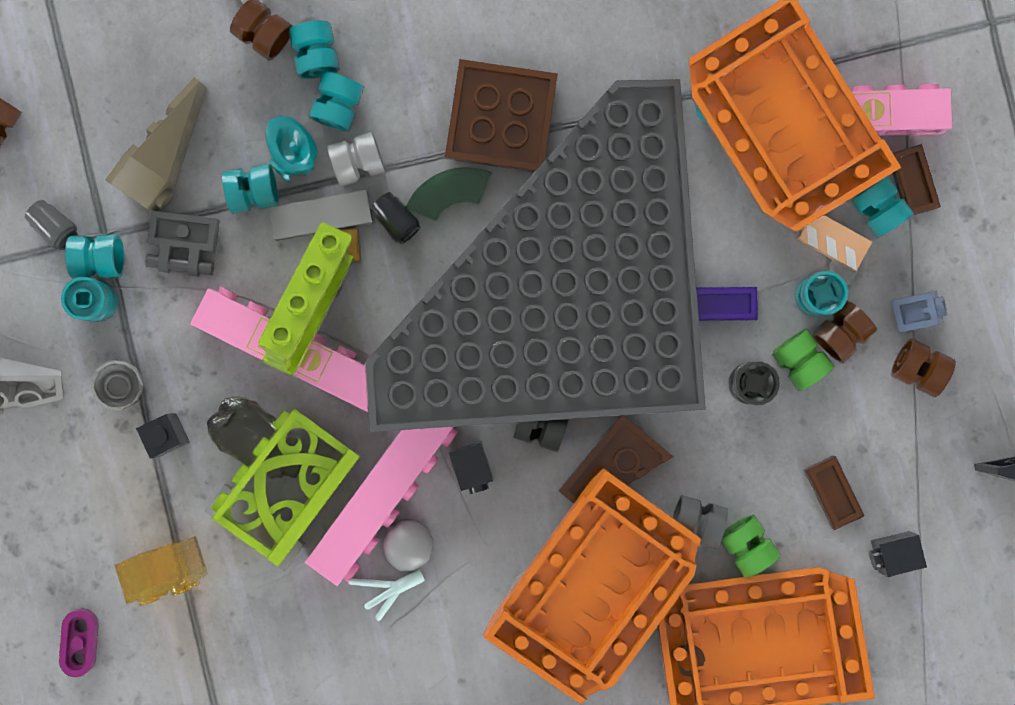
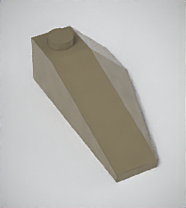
M194 77L168 105L166 110L167 117L164 121L153 122L146 129L148 134L144 143L139 148L133 144L124 153L105 180L149 210L158 211L159 208H165L173 197L172 190L176 186L207 88Z

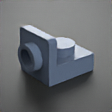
M937 291L891 300L899 333L939 325L944 322L943 316H947L944 297H938Z

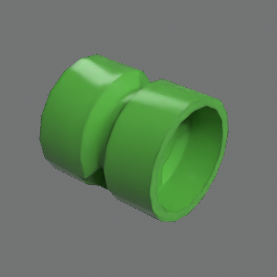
M808 329L798 332L771 353L781 368H788L790 370L788 378L798 391L812 386L835 367L824 351L817 352L816 347L818 343Z
M754 514L728 527L724 531L721 540L727 552L736 555L734 563L745 578L762 572L781 556L772 540L763 537L765 529Z

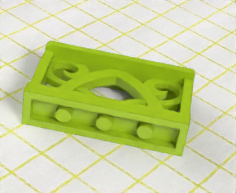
M324 222L320 223L258 341L259 346L264 348L266 353L262 359L263 363L293 377L295 376L354 261V257L349 255L347 250L352 241L350 234Z
M295 408L290 413L283 410L272 425L277 429L269 440L265 437L261 439L252 451L256 458L249 467L243 464L231 479L235 483L234 487L228 495L222 491L210 507L215 511L211 516L212 520L265 556L276 566L281 564L360 457ZM303 428L308 432L310 446L307 453H300L302 442L299 437L297 444L294 446L287 445L286 436L291 429ZM318 437L341 453L337 460L314 454ZM277 444L283 455L266 459ZM301 465L299 484L304 494L308 497L306 502L303 504L295 500H283L269 508L266 497V472L284 466ZM309 465L314 466L310 475L318 473L320 476V480L313 485L306 482V472ZM254 475V493L242 491ZM246 500L248 509L241 513L248 515L258 510L259 517L250 523L242 524L233 519L231 510L237 501ZM284 507L292 510V517L288 521L281 519V513L276 516L275 520L272 516L273 513ZM263 523L275 543L270 548L247 531Z

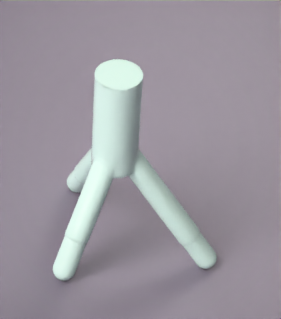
M420 569L396 581L352 578L348 584L390 588L364 605L365 609L369 610L387 599L375 616V619L379 621L400 593L424 582L425 579Z

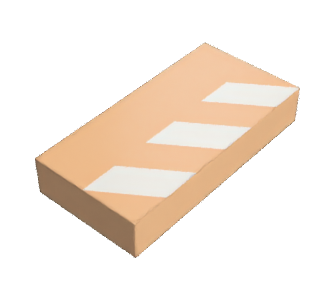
M825 215L803 227L796 239L852 271H857L872 244V241Z

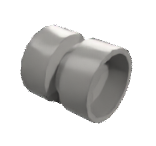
M372 132L354 137L351 144L344 140L327 146L334 172L341 187L358 182L360 175L371 178L385 173L383 161Z

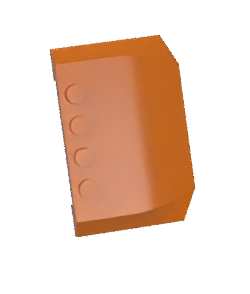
M779 0L690 57L689 69L693 101L764 214L792 231L797 232L897 171L901 166L884 138L881 139L813 31L809 24L810 20L798 0Z
M603 468L589 482L492 615L483 636L486 640L581 704L587 701L586 698L600 690L606 691L617 683L695 575V558L701 538Z
M813 567L754 575L748 578L738 577L688 584L658 625L669 705H819L875 699L855 579L830 572L829 570ZM687 644L688 651L679 646ZM694 645L699 647L705 656L703 666H698L699 660L695 654ZM677 661H679V665L683 670L691 671V676H684L680 673Z

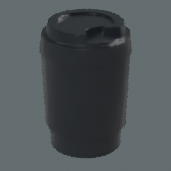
M391 192L382 195L370 208L375 214V218L396 243L404 244L421 228L419 220Z

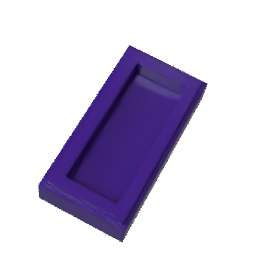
M696 287L699 321L758 320L757 287Z

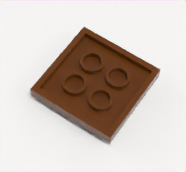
M459 59L445 159L535 172L545 161L558 73Z

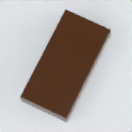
M922 144L893 152L901 166L900 169L893 172L900 199L904 198L914 215L940 208L941 205Z
M831 456L804 469L833 530H837L865 516L836 456Z

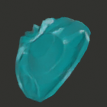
M282 115L269 120L265 138L271 154L269 163L275 169V172L290 183L291 175L297 176L302 174L306 176L313 171V164L317 157V146L305 127L294 118Z

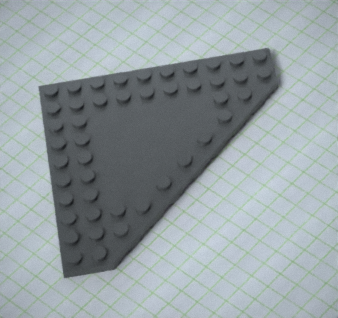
M680 79L616 80L365 362L369 432L706 410Z

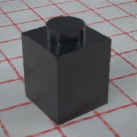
M176 413L165 414L136 428L150 459L161 457L190 443Z
M482 441L449 452L461 491L469 489L470 494H475L489 489L488 483L492 482L494 478Z
M907 531L871 540L873 550L869 551L871 564L882 575L891 577L927 568L918 534Z

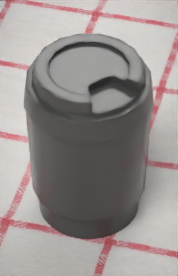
M39 200L32 204L25 213V219L29 222L30 226L54 249L64 250L67 239L70 236H78L77 226L44 200Z

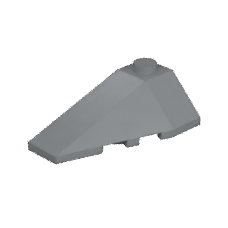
M0 358V414H3L6 408L18 405L23 408H29L64 398L62 371Z

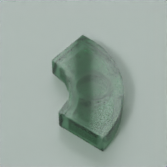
M472 167L453 168L440 172L418 187L409 199L406 207L414 213L437 221L442 212L453 204L462 202L479 204L492 172Z

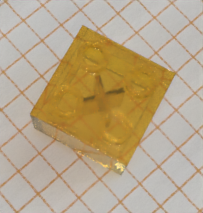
M196 536L134 555L114 564L126 604L138 601L139 606L160 600V597L168 595L169 590H171L172 596L189 591L192 587L199 585V579L208 573Z

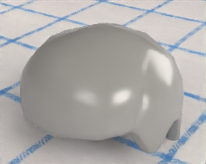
M111 360L103 363L95 370L91 382V390L97 402L109 410H124L134 405L140 398L143 391V378L138 368L128 361Z
M404 519L393 524L388 529L384 538V555L388 563L399 571L413 572L423 567L428 562L433 551V539L429 529L417 520Z

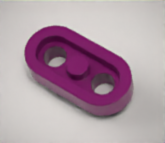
M76 609L67 614L62 621L59 666L70 677L85 675L94 667L96 662L99 622L97 616L89 609ZM79 619L86 622V630H81L78 627ZM76 653H81L84 656L83 663L76 661Z

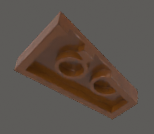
M620 415L558 491L572 503H575L589 482L603 468L628 485L674 456L627 417Z

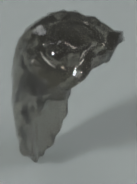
M241 396L225 398L220 403L218 411L207 421L208 434L218 449L248 467L256 458L252 451L263 437L269 440L277 430L272 426L276 421L272 414L267 412L258 402ZM288 432L286 443L289 446H294L297 444L298 439ZM277 444L266 459L283 455ZM301 465L276 468L266 472V476L270 479L282 478L283 476L297 478Z

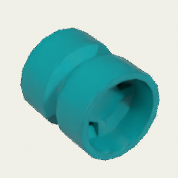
M322 20L308 21L294 25L288 30L292 49L298 52L294 57L298 78H321L323 72L337 73L340 70L337 52L330 47L334 43L330 22Z
M323 72L317 89L321 96L314 99L309 118L322 125L349 132L355 117L352 107L359 105L364 86L345 76Z
M271 164L252 166L247 173L242 168L223 171L224 196L231 214L248 212L253 205H256L259 209L277 207L279 205L277 183Z
M888 176L850 200L860 215H867L869 217L867 225L876 238H880L914 215L904 198L897 199L896 194L898 190Z
M117 234L98 235L94 241L91 236H70L67 239L65 248V261L69 276L72 279L82 276L90 278L97 273L100 278L121 277L125 265V253L121 237Z
M830 271L817 272L805 277L797 285L795 291V301L799 309L806 315L813 317L836 313L843 308L848 298V288L844 279L837 273Z
M82 276L72 279L65 285L62 290L61 303L65 312L74 319L102 322L112 317L117 310L118 297L117 292L107 282Z

